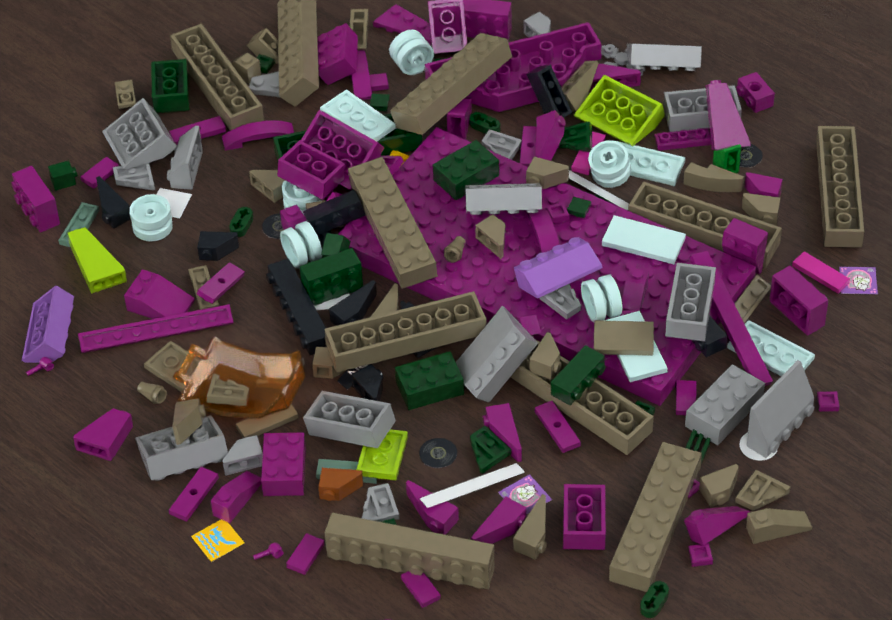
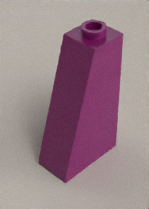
M721 80L710 81V84L706 85V97L712 150L740 144L741 147L751 146L727 83H721Z

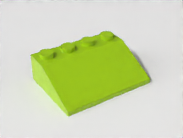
M603 75L576 111L574 117L584 122L590 121L593 127L633 147L658 126L665 116V111L662 103Z

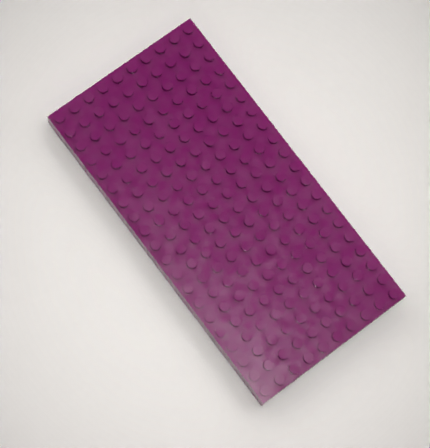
M436 127L399 167V170L392 175L436 261L438 277L407 288L434 301L474 291L486 317V325L502 306L515 319L536 314L541 333L533 336V338L541 342L547 332L551 333L560 356L571 361L585 345L594 350V322L589 318L583 303L581 293L582 282L594 279L597 282L599 277L609 274L614 278L622 300L630 267L649 270L648 288L640 313L645 322H654V341L667 366V373L629 382L618 356L603 354L605 355L606 368L603 374L597 377L661 406L676 386L677 380L683 377L701 353L690 339L665 336L666 319L677 263L692 264L689 259L692 254L708 251L734 303L755 277L756 266L686 236L675 264L602 246L603 237L614 215L665 229L669 228L571 185L561 183L542 189V209L559 203H564L567 209L573 197L591 201V207L585 218L569 214V220L554 223L559 244L563 245L575 237L587 241L603 267L570 283L571 289H574L576 298L581 304V310L566 320L542 300L532 296L518 286L514 267L524 260L535 258L537 254L541 253L527 211L519 210V213H508L507 210H500V214H493L498 219H501L506 226L504 256L500 259L476 239L475 225L492 214H489V211H481V214L477 215L470 214V211H466V195L455 200L433 180L434 163L471 143ZM490 151L499 159V176L484 185L526 184L527 166ZM366 215L349 222L338 235H343L351 241L349 249L353 248L361 262V266L399 284ZM457 236L463 237L465 245L461 259L456 262H449L444 257V249ZM711 303L710 316L719 324L721 321Z

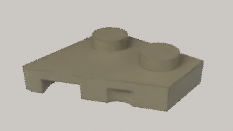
M213 374L207 394V403L235 406L247 405L249 387L239 385L232 380L222 381L219 379V375Z
M755 470L736 496L735 502L755 511L789 494L790 486Z

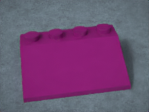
M318 110L301 139L302 142L345 163L344 180L340 185L349 190L353 188L349 181L348 168L377 159L384 150V147L377 141L321 110Z

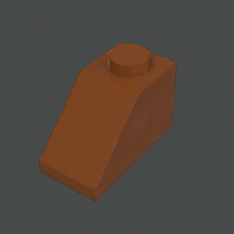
M322 467L318 486L320 499L340 501L363 486L362 470Z

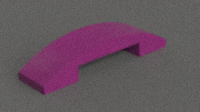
M357 50V72L351 74L354 95L361 100L371 99L372 96L365 50Z
M275 120L259 121L242 125L225 133L222 136L226 151L243 148L242 142L294 133L292 123Z
M546 209L538 210L537 213H527L531 227L534 228L541 253L550 251L554 246L560 245L554 224Z

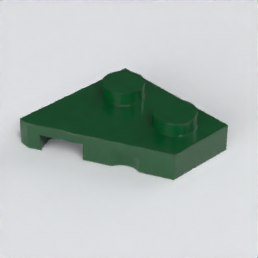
M590 121L564 127V135L558 148L590 152L592 150V125Z
M486 426L470 435L471 446L481 474L511 455V448Z

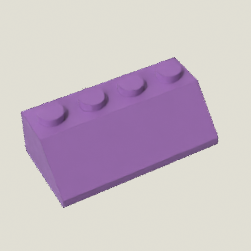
M575 237L563 245L554 246L550 251L537 254L535 258L522 261L514 267L519 288L536 298H540L603 267L589 243L579 237Z
M54 286L33 303L22 361L25 363H39L42 357H48L54 362L56 359L61 358L66 351L65 343L68 338V327L71 323V312L74 308V296L58 286Z

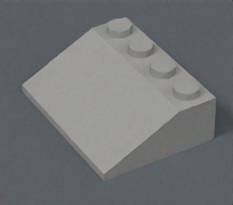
M144 98L102 131L124 170L162 159L172 153L177 147L157 112Z
M504 306L497 311L456 361L464 379V385L476 398L486 402L492 400L538 344Z
M797 360L750 408L747 447L765 458L771 453H775L783 440L786 441L790 437L791 432L795 428L798 429L803 419L806 416L809 417L814 411V395L801 361Z
M211 415L203 417V424L179 445L176 444L172 427L135 438L151 480H162L171 474H182L191 468L198 469L211 462H221L228 453L224 435Z

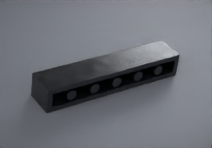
M289 258L267 265V281L273 285L275 296H279L282 310L287 311V319L289 323H293L295 335L300 336L302 348L306 349L309 355L315 354L316 347H327L325 340L326 327Z

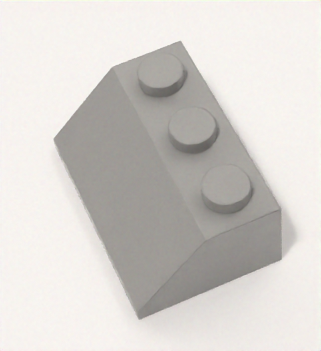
M194 126L179 138L177 147L174 149L175 156L171 158V170L167 172V180L170 181L171 188L193 189L203 153L199 126Z

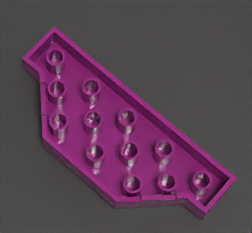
M589 22L509 42L512 57L464 99H471L472 104L497 112L539 102L526 75L528 72L539 66L551 64L562 87L585 61L601 60L602 44ZM452 57L425 64V80Z

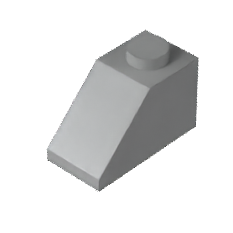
M541 12L532 15L524 20V34L532 37L550 32L551 20Z
M257 435L245 437L235 442L222 460L225 476L262 466L263 452Z

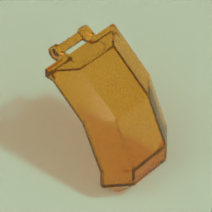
M213 337L205 351L199 346L191 344L187 357L179 371L177 370L173 376L175 380L185 384L177 399L178 402L199 398L200 404L205 406V411L222 417L260 419L289 409L305 379L301 351L299 350L291 354L257 353ZM195 356L201 359L191 377L186 375V372ZM213 374L219 375V379L222 381L232 380L239 385L249 387L247 405L235 406L207 403V394Z

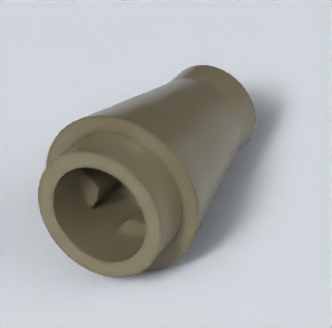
M457 236L444 249V257L449 262H456L461 259L465 245L463 237Z
M141 382L137 387V391L154 404H160L166 399L167 391L162 385Z

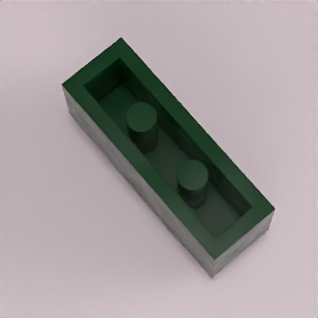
M585 345L551 381V396L570 406L575 400H579L587 387L590 388L598 375H602L605 371V355Z

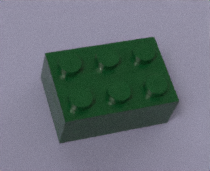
M187 60L151 62L154 110L157 113L190 110Z
M477 140L433 164V180L455 200L466 195L465 185H484L499 176V159Z
M353 248L300 266L301 282L314 306L355 292L363 287L361 262Z
M451 351L395 367L396 384L408 411L464 395V379Z

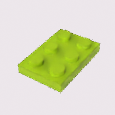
M390 429L378 448L363 446L356 470H362L364 477L397 480L408 439V431Z

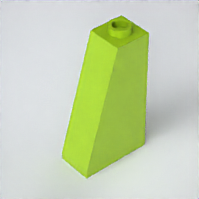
M86 227L67 233L69 245L91 294L127 282L124 267Z

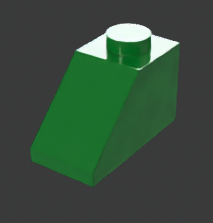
M730 145L715 150L713 165L733 173H739L741 145Z

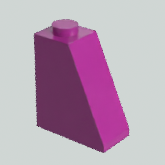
M463 99L447 113V132L465 140L470 122L469 116L472 112L471 99Z
M111 409L74 435L73 440L76 450L112 461L133 428L131 414L124 410Z

